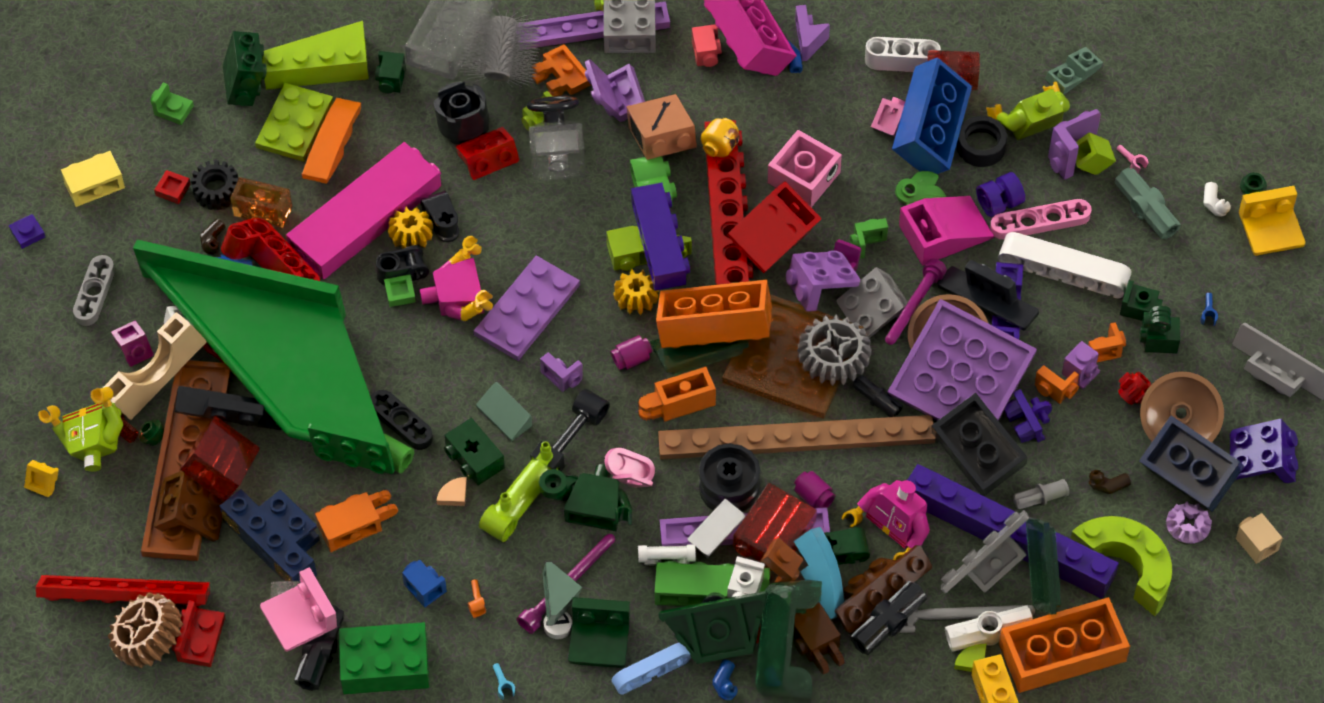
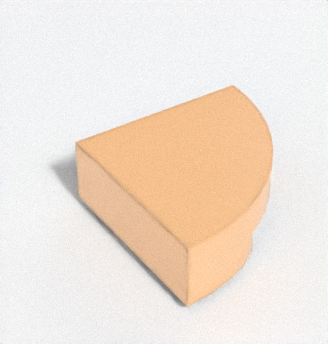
M467 477L456 478L446 483L438 493L437 505L465 506Z

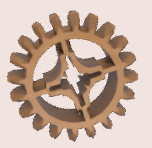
M149 592L146 596L139 594L136 601L130 599L129 605L126 608L121 607L122 612L120 615L114 616L116 622L109 626L112 630L108 635L110 639L109 646L120 661L131 667L138 666L142 669L145 665L152 666L154 660L161 661L164 653L170 654L169 648L177 644L175 638L181 635L179 628L183 625L180 619L182 615L170 599L159 593L155 595Z

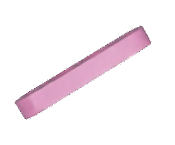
M1074 199L995 215L991 220L990 230L995 238L1005 239L1006 234L1010 232L1031 235L1079 226L1089 221L1092 210L1086 200ZM1075 209H1079L1080 212H1083V215H1079L1078 212H1075ZM1050 213H1056L1061 219L1053 222L1048 220L1046 216ZM1031 218L1035 224L1033 226H1024L1021 220ZM1013 220H1016V228H1014L1015 223L1012 224ZM1003 223L1004 226H1007L1006 230H1002L998 224Z

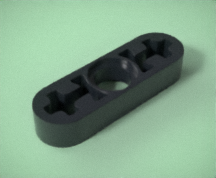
M377 390L371 395L378 418L411 447L423 450L432 444L433 434L431 427L391 392ZM387 400L388 408L382 404L378 406L377 401L384 402ZM399 415H405L409 418V421L404 425L394 423V419ZM413 425L414 430L418 434L422 435L423 433H425V439H422L420 437L416 439L415 432L412 430Z

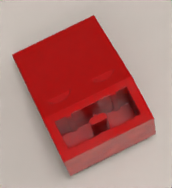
M784 181L742 219L727 236L765 273L802 240L822 218Z

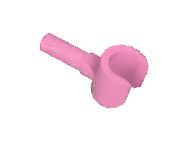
M1122 145L1117 147V150L1131 163L1130 169L1134 168L1139 173L1141 168L1136 163L1142 164L1144 168L1147 167V157L1141 154L1134 156Z

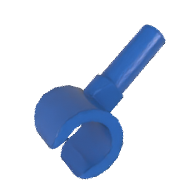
M1212 293L1206 294V307L1200 319L1202 325L1205 323L1206 316L1214 319L1213 326H1215L1218 319V313L1212 307Z

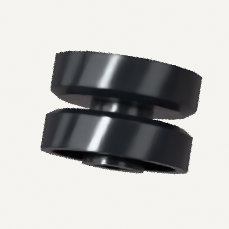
M729 443L718 445L704 455L699 467V491L701 499L707 507L715 510L724 499H727L741 512L751 508L758 499L761 471L759 461L752 451L742 445Z

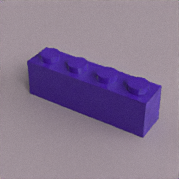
M662 182L631 188V204L654 290L686 285V274L690 273L688 258H683L681 253L684 251L682 236H677L675 231L678 229L676 214H671L669 209L672 208L670 192H665Z

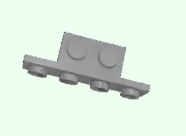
M1243 323L1240 326L1232 344L1251 356L1247 360L1244 370L1251 373L1254 378L1271 385L1281 394L1291 397L1302 387L1324 400L1323 369L1247 323Z
M1025 510L1020 514L1017 511L1005 520L1004 524L1006 526L999 533L995 530L984 539L983 543L985 545L978 552L974 549L963 558L964 564L957 571L954 568L948 571L941 579L943 581L940 585L942 592L946 594L962 578L968 575L985 593L1026 556V553L1010 535L1029 519Z

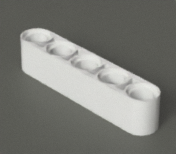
M1016 232L1006 234L998 255L1000 263L1023 264V271L1030 273L1034 271L1036 275L1057 281L1061 279L1063 283L1080 288L1088 287L1087 290L1107 296L1112 294L1114 298L1124 296L1131 276L1130 268L1122 263Z

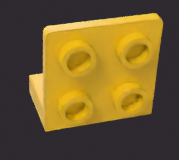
M1295 186L1243 195L1239 215L1255 256L1305 246V239L1293 210L1297 198Z

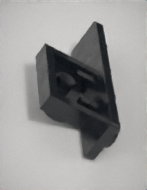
M970 260L965 266V272L951 266L946 271L942 280L939 279L937 281L938 288L952 295L969 299L983 311L1023 331L1039 315L1037 308L1017 298L1015 281L1007 275H1001L991 270L985 264H979Z
M179 386L177 389L175 413L208 418L214 421L233 422L244 426L282 430L263 408L264 405H261L255 398Z

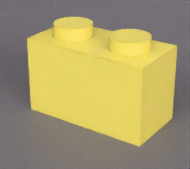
M111 151L97 154L90 159L61 169L64 183L75 207L125 188L122 174Z

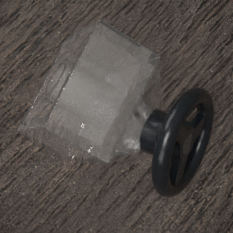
M552 96L534 99L527 103L529 110L543 112L544 122L529 127L533 182L585 178L582 123L567 121L564 116V110L572 109L579 105L577 98L571 96Z

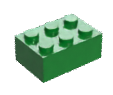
M425 622L339 628L340 679L343 695L430 688Z

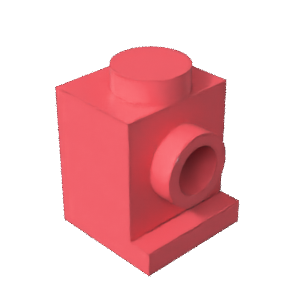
M716 24L692 28V45L697 66L712 67L718 63L717 54H721L722 51Z

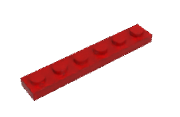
M41 575L36 585V597H42L50 601L61 598L73 599L77 602L101 600L104 603H113L116 601H129L130 599L136 601L139 594L146 596L150 592L155 595L159 593L170 599L173 603L188 605L189 600L196 602V606L206 604L210 594V582Z

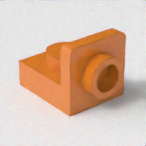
M1115 322L1110 323L1107 338L1098 337L1089 341L1088 346L1099 353L1097 362L1120 358L1123 347L1126 346V339L1123 331L1118 330Z

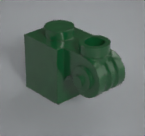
M1155 306L1149 312H1143L1139 342L1144 343V352L1177 354L1180 344V317H1170L1171 309L1169 307Z

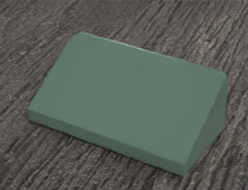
M498 382L494 383L476 404V407L511 442L532 427L531 415Z

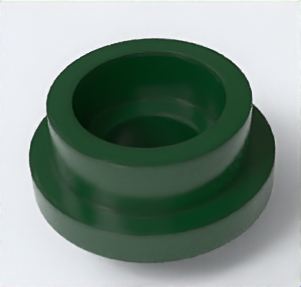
M1253 172L1242 178L1240 189L1244 195L1266 191L1267 183L1261 174Z
M158 419L145 422L140 428V441L150 446L158 444L162 440L164 433L162 422Z

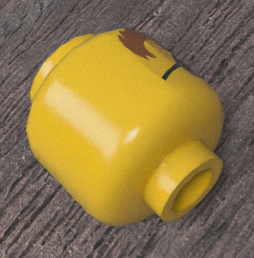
M727 118L712 120L700 137L704 151L712 157L728 156L740 139L737 125Z

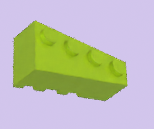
M363 21L264 50L262 63H265L267 68L264 79L266 89L282 88L284 83L306 86L369 79Z

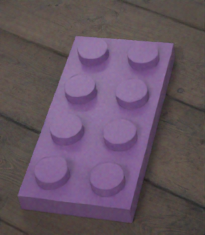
M535 256L494 305L492 310L475 328L474 336L519 361L580 286V280L542 258Z

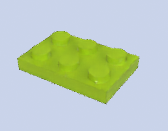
M284 83L255 142L256 148L304 162L333 104V96Z

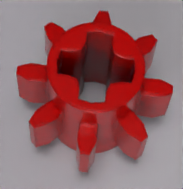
M1127 372L1118 380L1121 384L1118 393L1130 405H1133L1135 402L1141 404L1144 394L1152 384L1140 372L1135 374Z

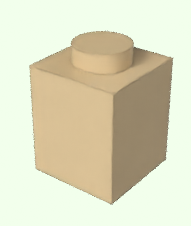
M1262 513L1254 518L1251 516L1247 517L1239 524L1236 540L1256 564L1279 550L1283 538Z

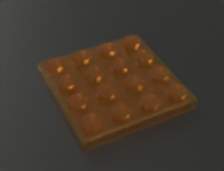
M770 294L772 303L770 336L759 340H740L722 377V383L824 419L841 382L836 380L832 386L830 380L827 379L821 384L820 376L812 379L810 371L804 372L803 363H800L798 359L799 352L797 349L800 335L805 333L807 325L813 326L815 319L823 322L825 315L829 320H833L834 316L817 310L806 312L803 305ZM853 354L849 358L844 359L843 362L850 359Z

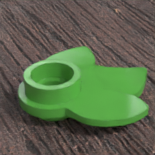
M931 171L917 172L912 179L901 180L895 188L897 199L906 205L924 198L946 197V195L938 186H935L938 175ZM905 188H910L913 191V193H907Z

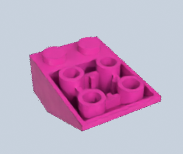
M971 196L924 198L900 208L899 226L922 266L926 265L930 259L939 260L994 238L993 233Z

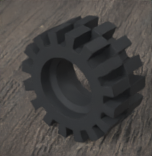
M214 160V165H210V161L205 162L206 167L199 165L198 172L194 170L193 178H191V187L196 202H200V206L203 208L207 204L209 210H213V206H216L217 210H221V205L223 204L227 208L230 206L229 201L234 203L237 200L236 196L240 194L239 178L232 165L228 167V163L225 161L220 165L219 160ZM213 180H223L226 183L219 190L212 191L206 189L207 183Z

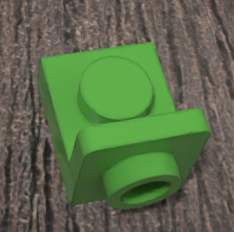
M164 82L151 96L154 115L180 125L183 124L194 107L192 100L171 93L169 85Z

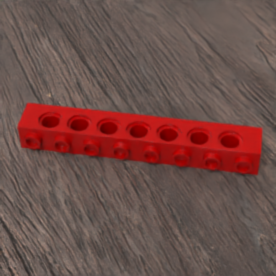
M711 121L704 122V130L711 123ZM741 130L738 131L740 136L739 142L728 156L712 157L706 153L715 285L730 284L733 281L739 283L749 282V278H753L752 262H747V256L727 236L744 219L743 211H748L747 195L742 196V190L746 189L745 174H740V168H744L743 152H738V146H742Z

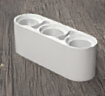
M873 37L866 43L865 64L874 70L914 72L915 66L937 57L940 59L941 48L937 42L927 39Z

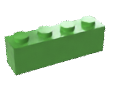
M676 561L657 562L655 605L690 606L700 604L708 594L713 592L720 593L727 598V589L735 565L729 563L707 565L703 562L681 564ZM764 568V579L759 591H767L768 594L764 610H768L770 568Z

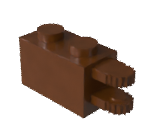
M812 590L782 605L780 623L786 633L791 632L794 636V644L800 655L805 654L810 662L813 661L823 675L829 672L828 663L823 655L829 653L837 666L845 663L843 655L838 649L840 647L841 635Z

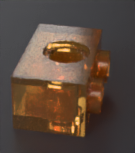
M239 177L230 198L234 216L245 219L261 218L273 226L284 228L293 207L290 189Z

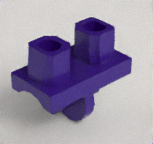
M1021 389L1013 392L1015 399L1006 405L1004 412L1010 422L1024 416L1026 421L1014 427L1020 442L1023 443L1036 438L1037 442L1045 440L1038 419H1041L1043 424L1050 421L1048 414L1052 411L1051 404L1048 401L1040 402L1038 397H1035L1031 400L1033 405L1031 408Z

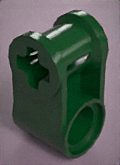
M853 527L847 530L824 533L831 545L838 565L855 564L857 560L861 563L870 558L864 529Z

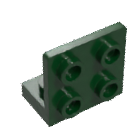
M573 597V621L568 662L578 665L624 668L630 626V602Z

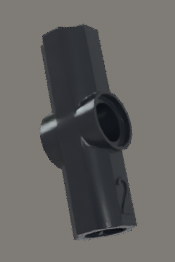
M908 581L889 600H882L873 609L870 618L851 635L850 640L855 648L862 654L869 655L888 636L893 637L898 634L905 626L908 617L927 600V595L917 583Z
M332 605L336 612L337 628L303 644V657L294 679L295 684L302 689L310 691L319 690L327 664L333 660L331 655L336 652L337 636L345 616L344 611L335 605Z

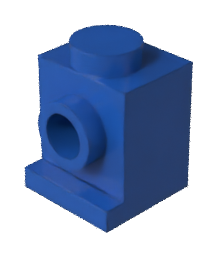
M421 560L411 562L402 572L404 586L424 608L447 592L445 578L443 576L439 577L430 565L426 567Z

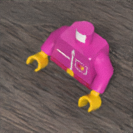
M896 480L891 485L884 483L871 488L857 503L858 507L856 509L848 510L842 515V520L852 514L855 520L850 527H854L862 522V514L866 512L865 517L906 549L905 552L895 554L893 560H898L915 545L922 546L930 531L926 516L927 503L915 493V484L907 480L902 482Z

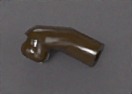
M1093 470L1089 474L1090 486L1094 490L1106 494L1115 493L1131 485V480L1126 473L1112 479L1104 477V473L1100 470Z

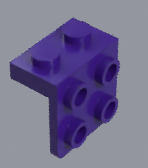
M1282 419L1233 429L1230 432V455L1244 465L1236 480L1275 472L1284 483L1296 482L1295 471L1298 470V461L1295 456V446L1298 445V439L1295 431L1291 430Z

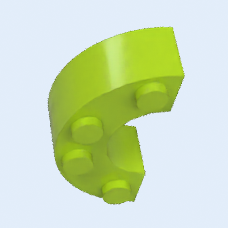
M1117 516L1095 518L1076 527L1071 534L1072 540L1106 557L1121 558L1135 568L1139 581L1136 585L1133 599L1156 616L1164 605L1172 578L1171 558L1165 544L1158 535L1147 526L1135 520Z

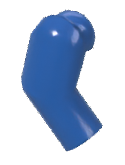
M722 660L712 680L718 696L724 700H732L738 692L737 686H733L729 679L735 668V664L729 660Z

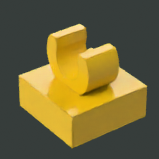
M32 460L27 464L24 488L49 497L54 492L59 469L47 466L46 463Z

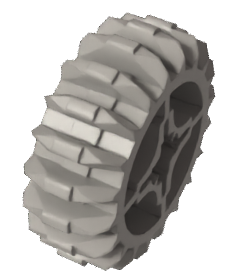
M837 314L833 320H829L825 315L823 322L815 319L813 326L807 325L805 333H801L797 349L799 352L798 359L800 363H803L804 372L810 371L812 379L820 376L821 384L827 379L830 380L832 386L836 380H840L844 385L846 378L854 381L856 374L862 375L864 367L869 365L872 351L870 348L871 341L869 337H866L865 328L859 329L857 321L849 324L848 316L842 321L839 320ZM854 354L850 359L843 362L844 359L849 358L850 355Z

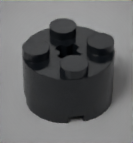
M455 82L440 89L437 99H434V109L438 128L443 136L450 139L454 144H461L466 140L474 139L488 132L490 119L486 96L481 87L476 84L468 86L465 85V82Z

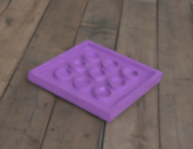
M940 299L887 393L912 408L933 417L937 421L974 393H977L997 420H999L1013 392H1015L1034 358L1037 349Z

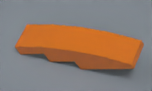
M336 97L312 146L302 173L303 179L328 183L343 158L344 147L351 137L353 124L361 111L360 102Z

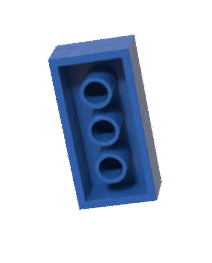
M938 57L915 66L892 147L894 152L919 172L931 171L936 174L950 170L972 86Z

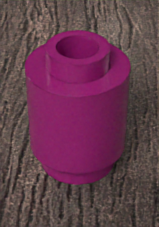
M638 335L615 345V349L611 350L610 353L620 371L624 368L626 370L650 360L649 354L653 353L648 339H642Z
M814 471L801 473L794 482L796 485L794 492L812 508H828L836 497L832 492L833 489Z

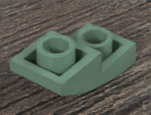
M1084 47L1068 55L1064 64L1048 71L1045 80L1053 85V82H1057L1060 92L1064 95L1093 75L1102 67L1103 62L1087 47Z

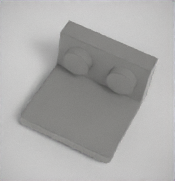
M604 0V53H656L655 0Z
M877 267L860 280L859 286L851 287L836 301L845 316H848L849 322L852 324L857 321L859 329L865 328L866 337L869 338L892 319L898 318L908 303L892 277Z

